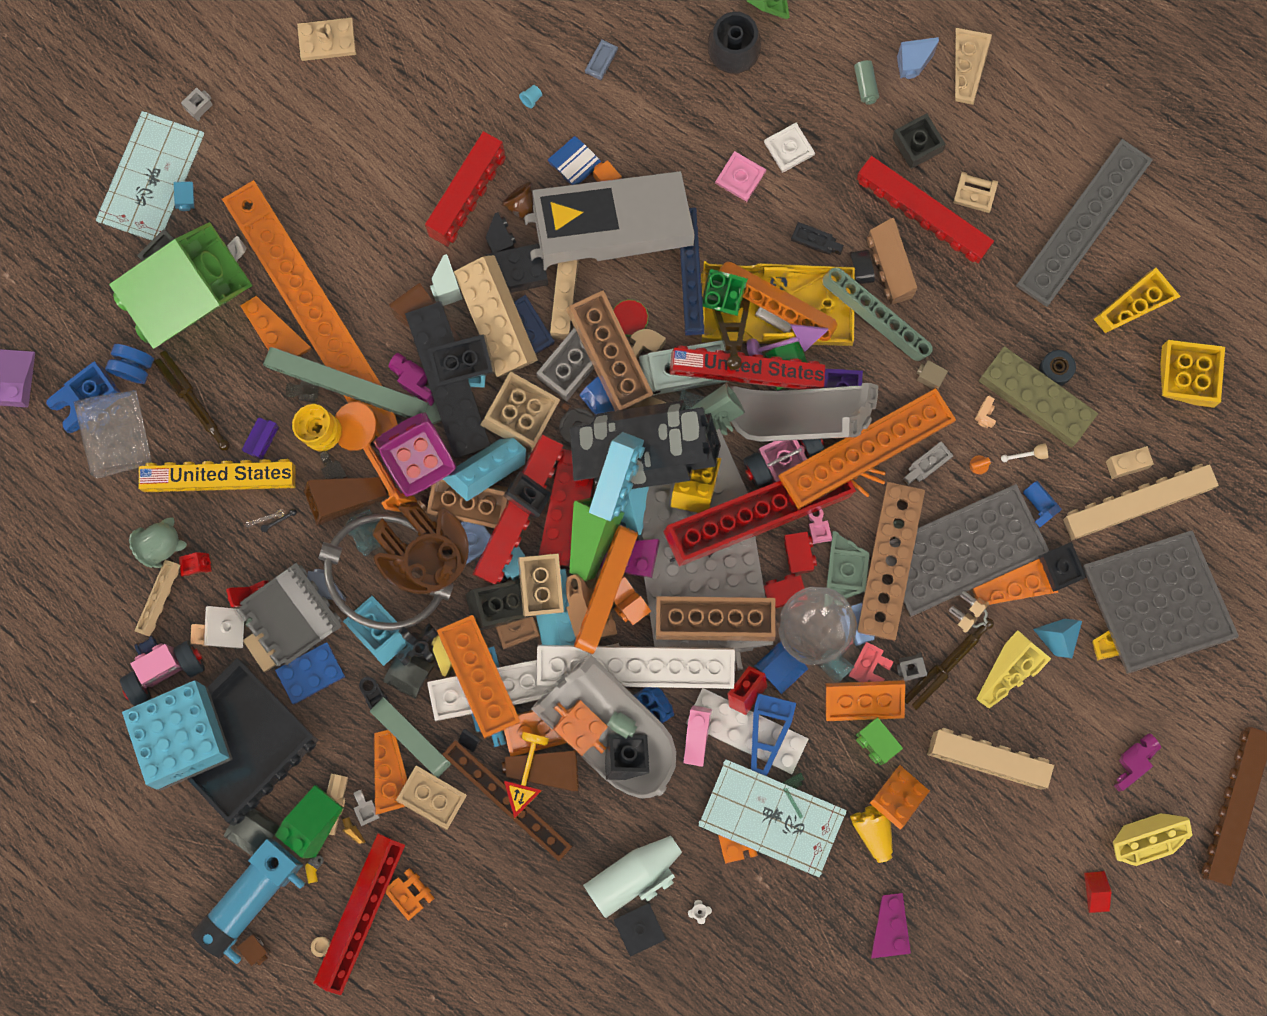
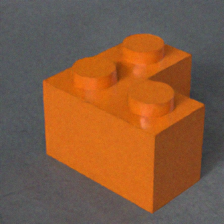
M623 576L613 602L616 606L614 611L625 623L629 621L634 625L649 614L651 610L642 597L635 592L625 576Z

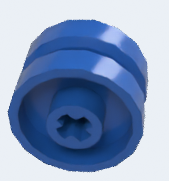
M114 344L111 355L115 359L108 360L105 370L127 381L145 384L149 374L144 369L151 368L154 358L135 348Z

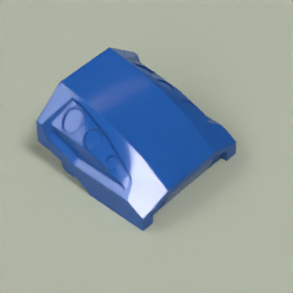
M599 377L594 379L579 394V397L594 414L615 411Z
M783 641L779 642L754 665L756 669L766 674V678L775 686L780 695L809 669Z
M645 687L634 695L662 724L674 716L672 705L660 688Z

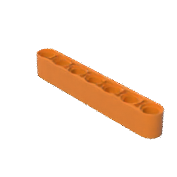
M725 262L719 271L748 279L743 298L790 324L828 328V331L819 340L828 341L837 329V322L832 317L732 262Z
M622 525L618 526L576 637L574 647L594 654L636 542L638 532Z

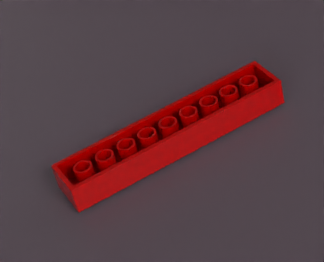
M780 480L667 525L663 532L680 567L846 500L856 490L850 480L798 509Z

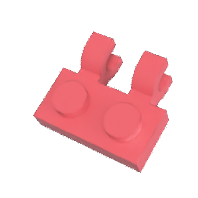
M866 642L849 678L857 682L884 681V678L874 674L873 671L877 664L890 670L893 661L882 656L884 650Z

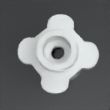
M696 900L694 907L688 911V915L690 918H695L699 924H704L705 918L711 914L712 910L709 906L703 905L701 900Z

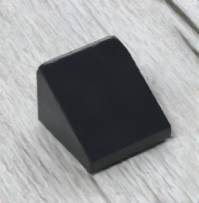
M463 729L458 742L471 752H474L481 743V739L467 729Z

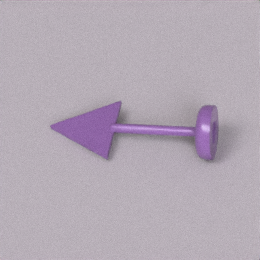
M791 324L796 337L760 347L756 339H748L749 356L755 354L762 355L763 351L797 341L800 342L805 352L828 331V328Z

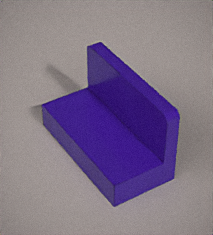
M258 418L242 451L259 460H263L279 426L273 421Z

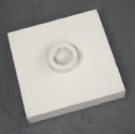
M797 123L764 140L765 145L782 173L815 155L814 150Z
M206 607L204 646L243 648L244 620L236 611L237 609Z

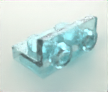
M368 509L351 517L347 524L360 517L371 515L372 512ZM378 522L366 523L348 533L355 540L359 552L363 553L365 557L371 551L381 547L373 536Z

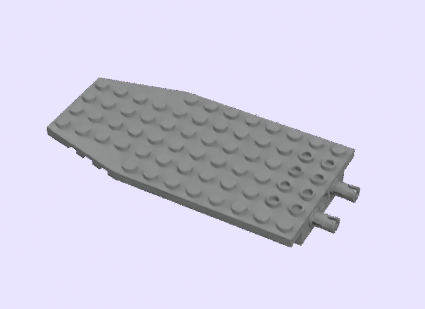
M720 429L716 431L721 444L718 458H721V463L710 508L748 494ZM675 483L649 487L646 497L643 529L641 535H638V540H660L652 578L644 577L648 607L651 610L650 620L654 647L735 648L734 671H736L735 663H737L738 671L743 670L741 652L753 651L754 647L773 645V641L656 640L657 596L765 598L755 536L713 553L710 558L707 555L679 567L677 561L670 562V559L674 558V554L663 531L667 525L695 515L697 512L671 507Z

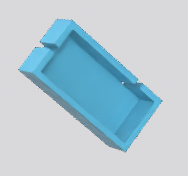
M624 432L612 440L589 513L611 521L615 516L618 517L621 511H624L627 504L625 500L626 494L630 493L633 483H631L632 476L636 475L639 465H637L638 458L642 457L645 447H642L644 440Z

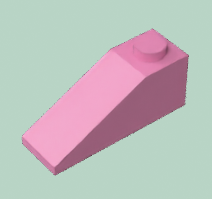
M693 705L690 710L684 754L685 764L703 767L712 713L710 708Z

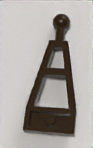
M743 297L740 308H743L740 323H724L721 312L712 309L725 350L730 351L727 366L731 370H738L742 366V359L738 356V351H741L750 307V301ZM727 332H739L737 341H730Z

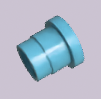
M535 85L519 94L520 100L528 108H533L535 102L542 96L541 90Z

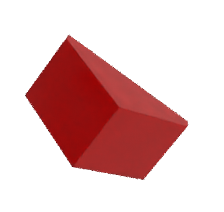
M1105 871L1084 873L1089 913L1110 911L1112 891Z

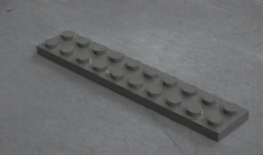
M1122 139L1016 287L1048 307L1153 159Z

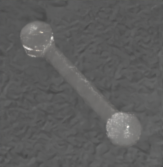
M280 509L276 513L260 519L246 521L245 525L247 528H251L254 524L265 520L282 517L284 512Z

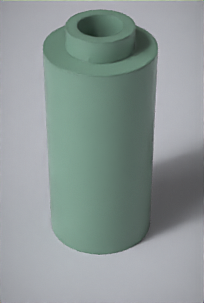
M872 61L858 62L854 65L861 102L867 105L874 104L879 99V92Z

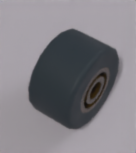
M1054 350L1043 358L1039 371L1059 386H1062L1069 382L1075 374L1076 363L1068 352Z

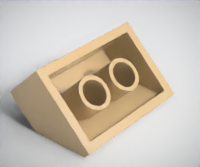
M559 554L518 557L523 616L564 612Z

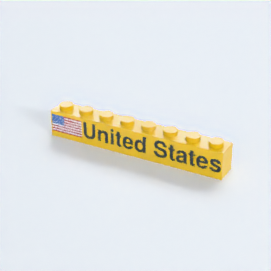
M280 459L278 462L260 460L259 463H252L250 460H242L240 463L222 461L221 464L204 461L202 464L197 465L194 462H184L183 465L167 462L162 466H157L156 463H146L145 466H139V489L143 492L295 488V465L288 459Z

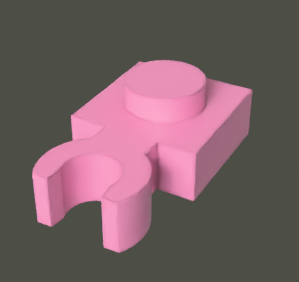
M822 509L819 510L818 517L813 516L812 513L808 515L809 520L813 522L808 526L813 544L832 540L828 520L822 521L824 515Z

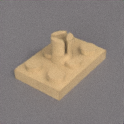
M352 18L297 24L300 58L302 61L356 55Z

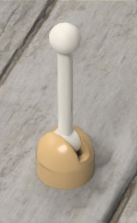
M1046 443L1039 444L1032 452L1010 456L1002 455L1001 460L1007 462L1010 459L1032 455L1038 459H1047L1048 450Z

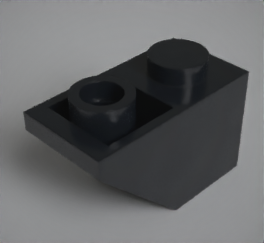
M499 212L494 214L486 235V241L492 253L514 249V243H516L512 232L508 233L506 229L508 223L505 217H500Z

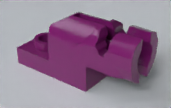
M396 353L389 362L388 367L399 377L397 382L401 388L428 403L429 406H432L435 400L431 395V390L425 387L428 380L424 369L411 360H407L400 353Z
M1152 734L1145 735L1140 739L1141 744L1135 743L1121 755L1119 762L1128 774L1124 772L1116 779L1118 782L1114 786L1118 791H1124L1153 767L1149 760L1161 749V745Z

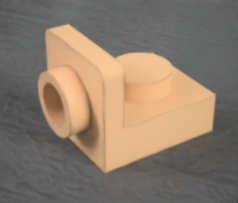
M990 396L986 397L975 417L978 424L985 428H992L996 423V420L988 417L995 407L992 405L995 399Z
M191 625L190 644L204 646L205 625Z

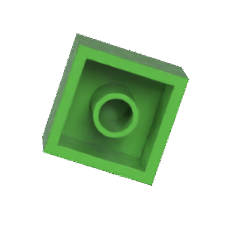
M878 717L856 734L858 737L856 741L863 749H868L870 752L868 756L875 764H885L903 749Z

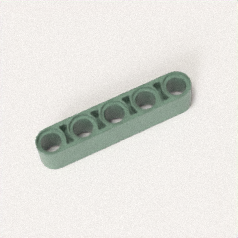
M384 697L370 710L434 776L439 778L451 765Z

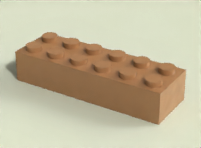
M604 290L569 306L566 309L614 410H623L654 395Z
M657 596L656 640L774 641L775 598Z

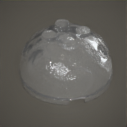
M827 587L805 588L794 594L781 611L780 628H778L781 642L789 654L801 663L807 665L831 663L843 656L854 643L857 631L856 616L844 596L835 590Z

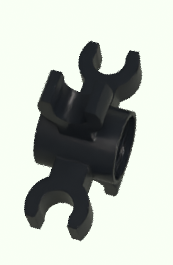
M430 623L424 627L421 634L418 632L410 633L405 627L398 631L405 639L407 645L404 650L396 654V657L404 666L411 661L414 655L416 657L424 656L430 663L435 659V656L429 650L427 642L430 639H434L438 633Z

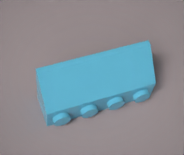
M514 438L499 439L458 465L443 480L466 501H469L523 466L526 459V448Z
M565 569L560 570L564 612L536 615L542 645H574L576 640L566 608L569 606L566 595L567 574Z

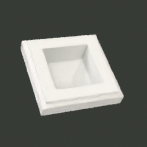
M236 236L228 244V249L237 261L245 253L246 246Z

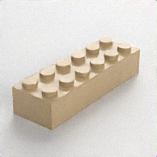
M495 255L483 256L454 271L479 335H486L496 376L508 375L510 371L515 372L538 361Z
M946 728L933 732L927 753L929 756L1042 790L1049 787L1054 765L1049 764L1050 760L1041 757L1032 759L1028 753L1021 751L1013 753L1010 752L1011 748L1001 745L993 747L991 746L992 743L986 740L973 741L972 736L966 734L957 736L953 734L954 731Z

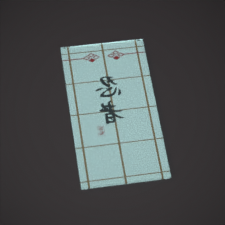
M142 111L96 221L152 241L163 229L165 230L175 206L174 182H185L204 132Z
M725 760L701 821H699V827L820 877L847 810L734 762Z

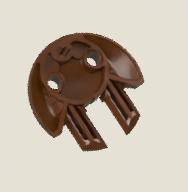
M418 503L399 506L398 509L418 532L416 540H413L408 546L399 539L383 518L379 521L373 536L387 554L378 553L373 559L384 578L397 588L417 594L434 593L451 585L462 573L468 559V539L462 524L447 509L443 508L438 512L435 522L429 518ZM442 551H448L450 556H444ZM412 572L419 573L420 578H415Z

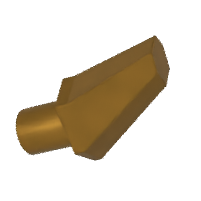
M350 817L343 819L345 829L342 832L357 844L366 843L356 825L352 826Z

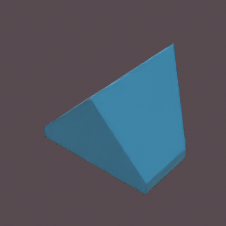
M1062 619L1033 630L1055 656L1072 659L1082 621Z

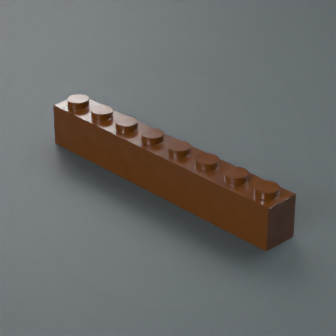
M1253 727L1245 728L1240 734L1239 741H1241V745L1234 755L1236 763L1229 773L1230 784L1229 787L1225 788L1223 795L1225 798L1224 805H1221L1218 812L1220 819L1213 829V836L1215 837L1213 844L1210 843L1208 847V861L1204 863L1202 868L1203 879L1227 887L1232 886L1267 761V732Z
M455 740L442 754L557 861L560 862L573 848L571 844L529 806L514 819L505 784L458 741Z

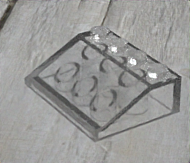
M135 390L74 401L90 475L97 479L139 468V466H145L146 463H152Z

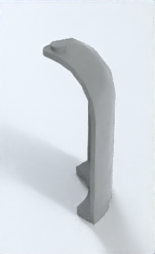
M862 383V386L788 391L751 390L730 386L745 411L744 414L731 422L736 431L746 439L762 442L857 437L861 435L863 429L868 428L872 421L870 414L872 409H876L878 385Z
M591 654L575 664L571 673L566 671L556 681L558 685L551 691L547 690L531 709L552 729L561 717L554 709L558 702L564 708L569 709L578 700H581L606 725L615 711L617 713L621 712L635 720L637 729L633 735H647L649 774L627 780H606V750H603L604 752L601 754L593 746L581 757L606 781L628 795L638 798H651L662 795L666 791V785L670 781L676 767V748L672 736L665 726ZM610 726L601 734L599 739L605 747H607L608 735L618 734L611 730Z

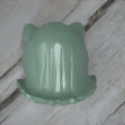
M166 518L160 523L152 524L146 530L140 527L132 531L129 538V547L140 563L150 568H161V561L168 559L175 551H181L187 546L184 541L178 538V533L173 527L175 523L174 518Z

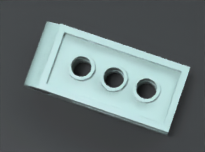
M722 340L687 346L688 349L692 350L705 348L710 352H715L716 350L725 351ZM673 349L652 352L639 357L640 367L654 395L729 382L666 373L665 370L670 368L671 352Z

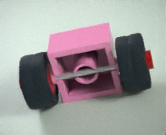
M822 439L773 441L759 448L758 452L743 459L746 468L745 473L757 489L763 488L772 482L780 481L778 476L781 473L825 450L824 442Z
M187 640L175 648L161 643L154 646L152 652L148 654L143 653L135 657V661L130 663L134 671L120 678L125 698L133 706H137L152 699L148 687L155 686L177 672L184 670L190 678L203 672L205 666L200 651L197 648L195 649L190 644L191 642Z

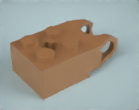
M578 574L567 577L566 595L569 606L566 608L575 638L578 635L598 580L597 576L593 579V585L590 588ZM573 579L577 580L578 589L572 588L571 581ZM611 611L600 640L617 634L616 623L613 620Z

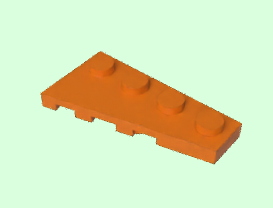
M257 296L240 305L268 351L270 347L300 357L312 349Z
M1036 559L972 589L976 599L981 598L985 602L988 601L989 605L1058 593V591L1053 592L1040 559Z
M389 730L374 733L375 815L406 807L395 801L407 781V776L397 739Z

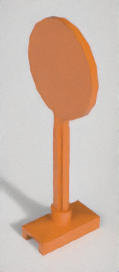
M350 402L342 406L335 415L342 427V434L338 444L349 451L364 449L389 492V498L382 502L385 510L401 512L398 509L399 506L406 503H416L417 500L414 495L405 497L404 493H401L395 487L371 446V442L374 440L377 432V418L374 411L368 405L361 402Z

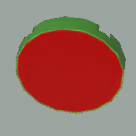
M627 299L619 302L613 309L626 337L632 336L639 330L646 329L648 325V312L642 303Z

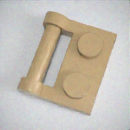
M962 172L953 203L990 213L998 181H988ZM965 182L985 187L990 190L988 192L981 189L966 186Z

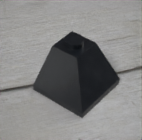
M619 734L608 735L605 756L606 780H627L649 774L647 735H633L632 737L628 735L627 738Z

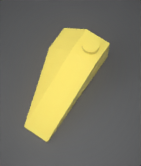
M1017 630L1004 645L977 700L987 708H991L1005 698L1013 687L1023 685L1024 679L1030 675L1034 677L1051 658Z

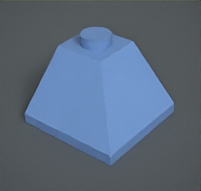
M938 37L901 42L897 55L900 78H915L922 72L934 56L939 42Z

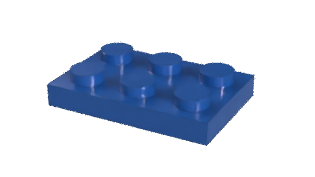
M327 642L296 658L288 665H283L275 670L293 705L346 677Z

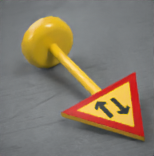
M526 732L522 733V739L532 743L521 785L504 781L514 819L542 791L527 787L526 783L536 743L547 745L549 738Z

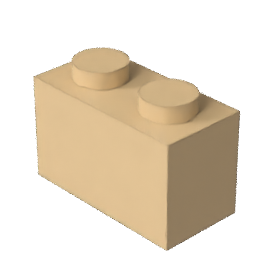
M1148 446L1112 456L1106 461L1112 479L1146 470L1154 465Z

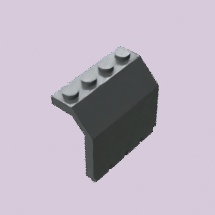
M297 563L240 602L242 606L236 610L244 621L248 618L252 619L246 625L255 637L261 633L264 635L258 641L267 653L274 649L275 652L270 657L277 667L283 663L285 666L325 637L342 627L340 624L342 621L338 614L332 613L329 609L330 604L324 596L321 598L317 592L319 590L317 585L313 581L308 580L305 576L307 575L306 570L302 565L298 566Z

